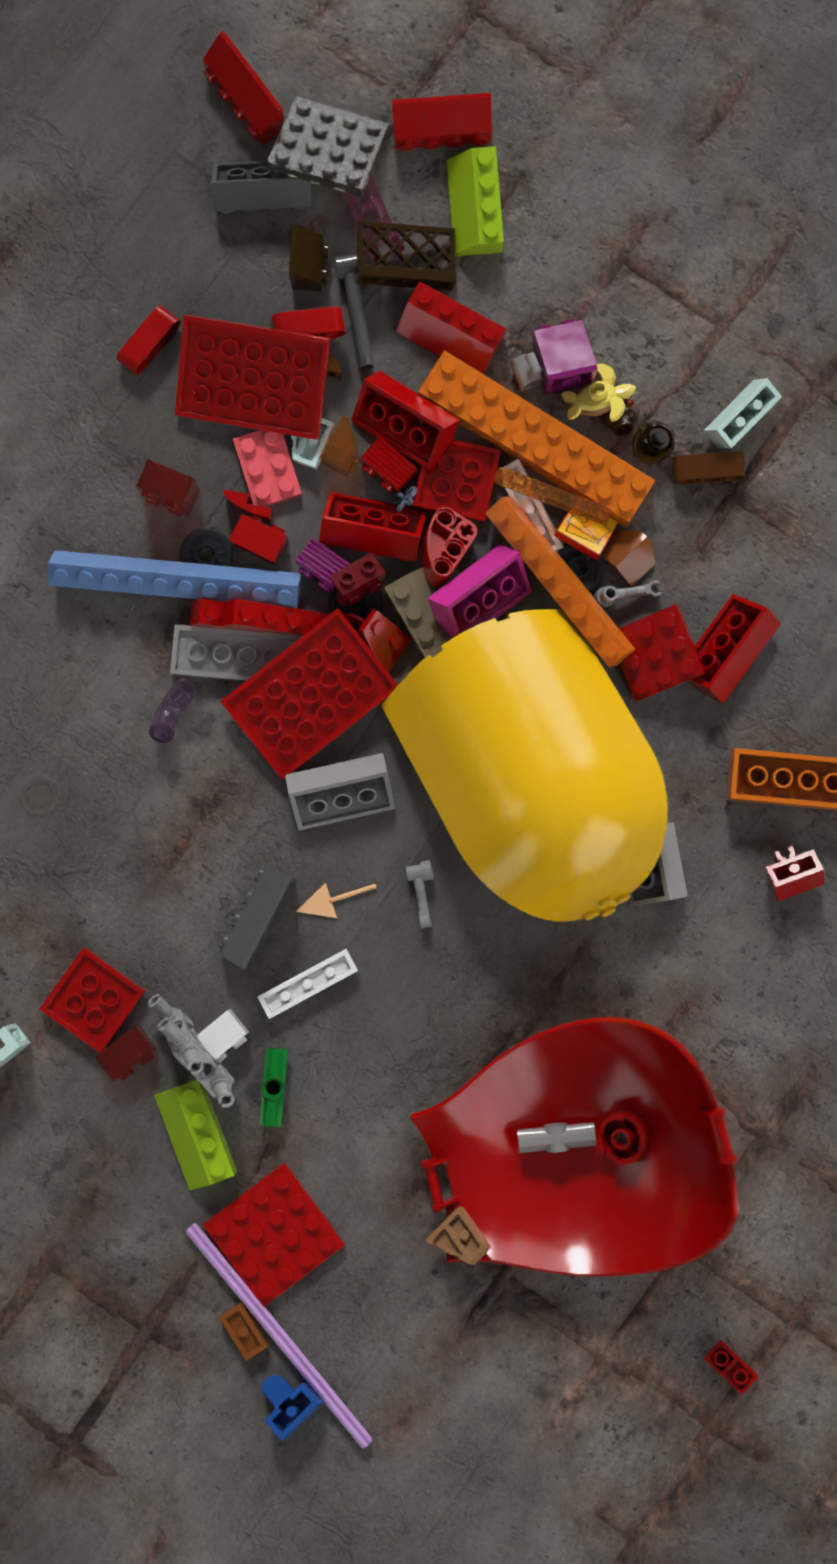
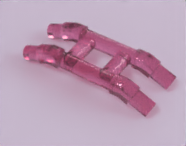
M370 170L361 174L371 199L359 205L348 179L339 183L356 225L358 221H365L363 213L375 208L382 223H393ZM363 229V236L368 242L374 241L373 236L376 233L372 229ZM390 231L387 234L389 240L394 245L401 240L396 231ZM375 244L373 247L380 253L377 244ZM404 244L398 247L400 252L405 249ZM369 250L368 252L373 258L374 262L378 261V259Z

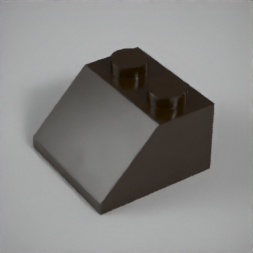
M292 224L289 276L292 290L321 292L322 283L327 281V268H323L324 259L328 260L329 245L324 243V236L298 224Z

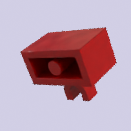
M790 846L788 847L789 859L782 857L779 851L774 852L777 863L767 866L766 872L768 884L777 902L824 885V869L814 849L795 856L794 848Z

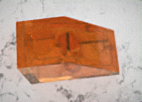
M343 415L321 454L320 460L323 465L347 477L350 471L355 472L360 459L358 458V448L349 418Z

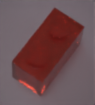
M137 1025L95 1058L113 1082L119 1078L124 1081L134 1073L132 1068L140 1062L143 1066L155 1057L152 1052L157 1047L142 1027Z

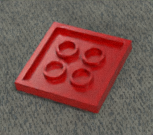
M453 439L431 470L423 465L421 466L417 483L418 490L414 496L413 507L431 512L447 507L468 520L485 523V513L488 511L501 450Z
M674 604L619 628L636 649L620 662L635 702L706 674L678 604Z
M83 947L39 1010L96 1051L102 1053L146 990L92 951Z

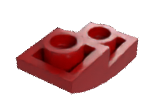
M721 1339L703 1358L741 1395L759 1377Z

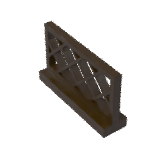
M358 221L355 284L416 288L420 281L435 290L452 291L457 282V272H455V228ZM363 229H372L378 237L369 243L363 236ZM390 231H396L402 237L396 245L386 237ZM414 233H421L427 241L418 247L410 237ZM438 235L449 236V244L444 249L434 240ZM381 239L390 248L383 256L373 247ZM405 241L414 249V252L407 258L398 249ZM429 243L439 252L431 260L422 251ZM369 250L378 259L374 264H363V255ZM393 252L402 260V263L398 266H391L385 260ZM418 254L427 264L423 268H415L410 260ZM442 256L449 263V270H440L434 262Z

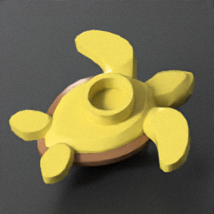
M601 363L597 364V374L602 378V381L587 384L576 394L571 391H565L561 396L566 403H570V409L567 413L569 420L575 419L579 415L600 416L611 410L610 420L616 421L620 419L625 411V403L622 399L632 398L635 395L636 387L631 384H621L614 387L616 380L614 370L610 366Z

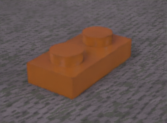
M242 1301L219 1316L246 1361L268 1347L269 1344Z

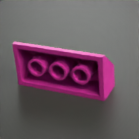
M499 544L428 597V601L434 618L447 634L454 638L481 623L499 618L532 591L520 552Z

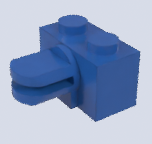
M273 1375L266 1378L262 1384V1393L275 1408L264 1421L281 1441L289 1439L324 1403L309 1383H301L294 1390L282 1376Z

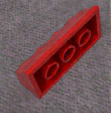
M223 30L219 33L203 58L205 67L203 73L211 84L214 82L219 88L217 91L225 103L229 101L233 106L232 112L239 121L243 120L246 123V130L253 140L258 139L263 146L286 129L282 106Z
M491 92L392 100L395 149L411 151L414 148L436 149L439 146L457 148L463 144L483 146L492 140Z
M419 281L405 307L396 333L439 357L445 350L480 373L485 374L505 338L506 328Z
M378 371L364 379L351 421L376 437L380 436L392 447L431 470L452 442L460 419L382 371Z
M330 492L322 516L319 543L327 544L331 547L348 548L356 552L363 551L378 556L398 558L402 561L416 562L427 511L404 506L399 513L397 511L398 505Z
M732 594L695 645L706 674L687 682L704 695L723 704L781 623L767 607Z

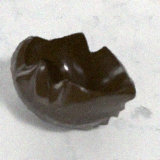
M656 420L640 426L632 440L633 457L649 464L660 463L668 458L675 447V435L672 428Z

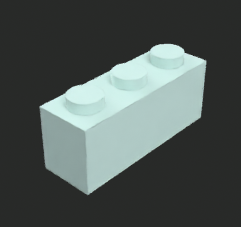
M768 378L753 380L709 424L704 432L718 449L732 448L782 396Z

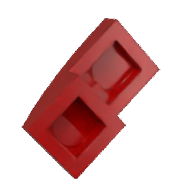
M224 490L223 495L226 501L237 510L248 516L253 514L265 522L272 523L273 511L271 508L250 504L251 499L247 493Z

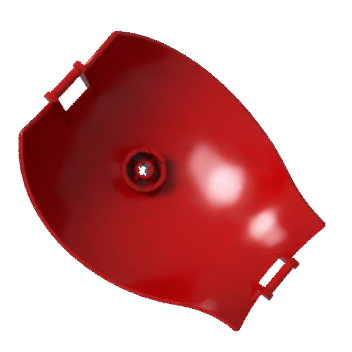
M616 1017L590 1018L566 1023L540 1032L499 1055L482 1068L461 1089L443 1102L426 1110L412 1113L410 1117L423 1136L432 1155V1158L420 1161L421 1168L425 1169L433 1200L431 1205L432 1211L439 1212L445 1208L447 1219L458 1207L465 1208L492 1247L479 1260L480 1262L499 1263L534 1271L573 1276L608 1277L647 1274L675 1268L705 1256L726 1240L738 1219L737 1187L733 1165L738 1159L737 1155L733 1154L723 1116L726 1114L724 1107L718 1106L704 1072L686 1048L671 1035L644 1022ZM551 1123H566L567 1125L594 1123L595 1146L569 1148L568 1151L556 1153L546 1152V1150L519 1152L517 1130L541 1128ZM441 1163L445 1165L453 1197L445 1200L442 1198L434 1167ZM447 1253L446 1261L449 1263L463 1262L458 1257Z

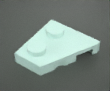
M322 418L320 438L318 440L291 435L293 440V461L317 470L336 427L335 423Z

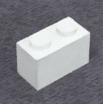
M229 1009L197 1036L207 1051L220 1063L227 1057L225 1052L233 1046L236 1050L247 1041L245 1035L249 1031L233 1011Z

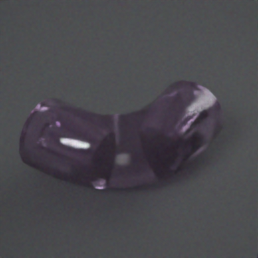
M185 678L177 679L159 704L149 729V735L154 741L167 743L173 739L183 712L198 694L196 686L190 680Z

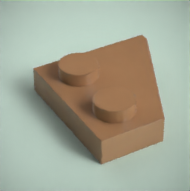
M458 1207L426 1239L427 1243L435 1245L446 1253L454 1255L471 1265H475L492 1248L464 1207Z

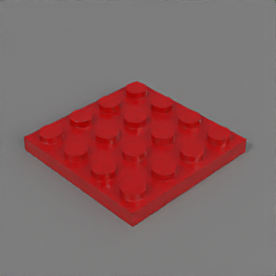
M286 1162L282 1163L203 1224L263 1307L345 1246V1242Z

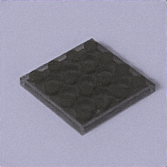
M296 96L267 160L266 169L361 197L388 132L389 123Z

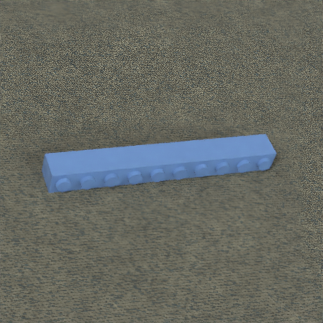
M57 550L54 551L48 562L49 586L188 599L203 598L221 602L241 599L296 609L301 594V573Z

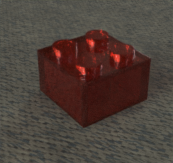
M149 459L136 485L141 493L140 496L145 499V503L156 508L162 505L168 508L167 512L177 517H181L182 514L189 517L200 492L194 478Z

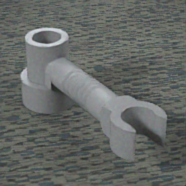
M653 580L646 585L616 589L613 586L602 587L595 592L594 598L602 608H607L617 599L636 596L656 598L662 592L654 593L651 590L652 585L660 583L658 580Z
M431 860L421 861L418 865L406 866L408 881H414L421 928L432 927L424 881L434 880Z

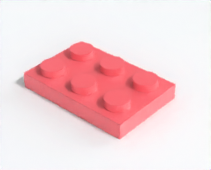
M259 430L233 438L253 505L267 507L302 496L283 434Z

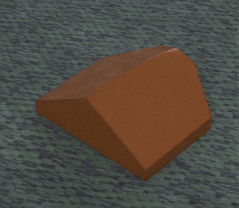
M620 529L608 541L601 553L604 561L630 587L655 565L652 541L640 531Z

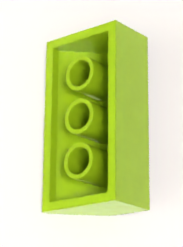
M496 146L471 148L447 160L452 228H455V256L503 253L504 236Z
M197 1079L154 1095L189 1190L212 1185L237 1173L209 1094Z

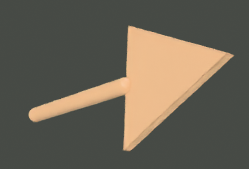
M325 883L296 912L337 918L333 902L376 889L377 886L372 884L331 898Z

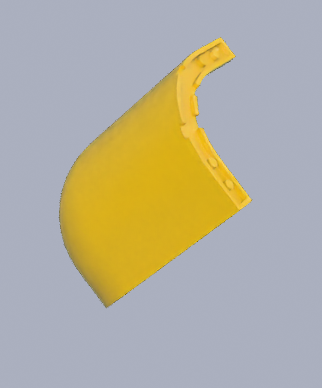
M563 609L525 610L510 613L507 616L508 619L499 622L494 618L481 623L441 645L443 650L433 658L430 655L425 657L402 680L381 706L457 849L471 870L490 890L515 908L544 920L567 922L585 919L589 921L599 915L607 917L616 911L615 907L618 904L631 898L630 894L646 880L658 861L663 848L667 829L668 805L665 782L657 758L587 639Z

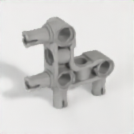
M159 994L154 995L149 1000L148 1005L160 1017L158 1028L166 1036L173 1055L195 1076L213 1098L217 1097L222 1107L231 1106L234 1103L231 1088L235 1080L229 1071L200 1042L189 1016L181 1008H171Z

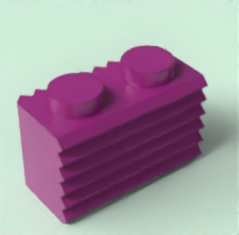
M314 538L310 540L295 560L300 568L298 572L309 580L312 577L319 581L317 585L327 593L332 590L336 594L337 588L330 577L332 574L350 565V563Z

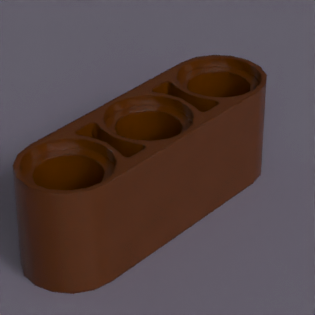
M741 451L679 455L672 458L674 484L737 481L745 478L744 457Z

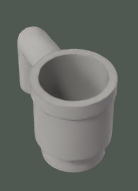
M534 352L520 355L511 361L512 372L521 391L532 389L543 381L540 375L542 369Z

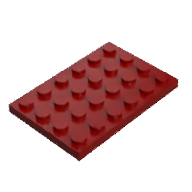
M183 315L175 415L318 440L320 438L331 338L194 315Z
M337 608L220 702L283 780L286 778L285 775L291 774L385 700L398 684Z

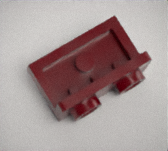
M370 553L332 574L330 579L337 588V601L340 606L354 605L365 594L369 592L372 594L380 590L384 584L385 570L374 554Z

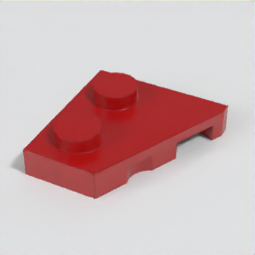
M375 609L371 611L359 628L363 640L366 641L368 647L388 672L412 640L411 637Z

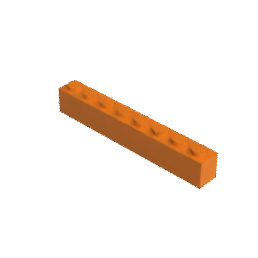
M502 497L485 513L514 550L520 552L522 560L609 668L618 665L636 650L512 497Z

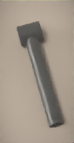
M357 253L335 257L339 280L344 279L359 368L363 370L374 367L360 284H355Z

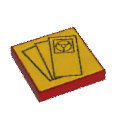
M576 498L554 536L597 560L618 526L619 521Z

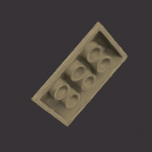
M422 567L384 587V590L424 659L428 655L433 658L443 650L441 645L452 638L434 618L428 597L440 588L433 587L428 583ZM457 569L454 571V573L452 574L447 583H449L451 580H453L455 577L459 575ZM436 570L438 573L443 574L442 571Z

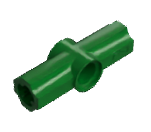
M266 1048L259 1125L282 1126L288 1049ZM271 1080L277 1081L281 1087L280 1092L271 1093L267 1088L268 1082Z

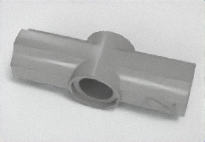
M593 1122L571 1125L551 1123L541 1128L517 1130L520 1153L545 1150L546 1152L556 1153L568 1151L569 1148L596 1145Z

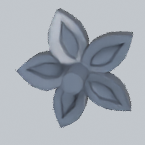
M404 487L396 493L399 498L394 503L398 505L397 511L399 513L405 504L408 506L413 504L412 498L418 490L416 487H409L408 489Z

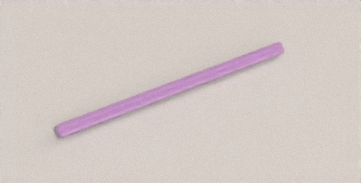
M196 1223L187 1228L186 1234L360 1447H367L372 1442L368 1432L269 1311L258 1301L246 1283Z

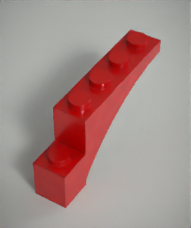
M201 598L191 602L189 626L304 635L325 619L328 614L241 599L221 602Z

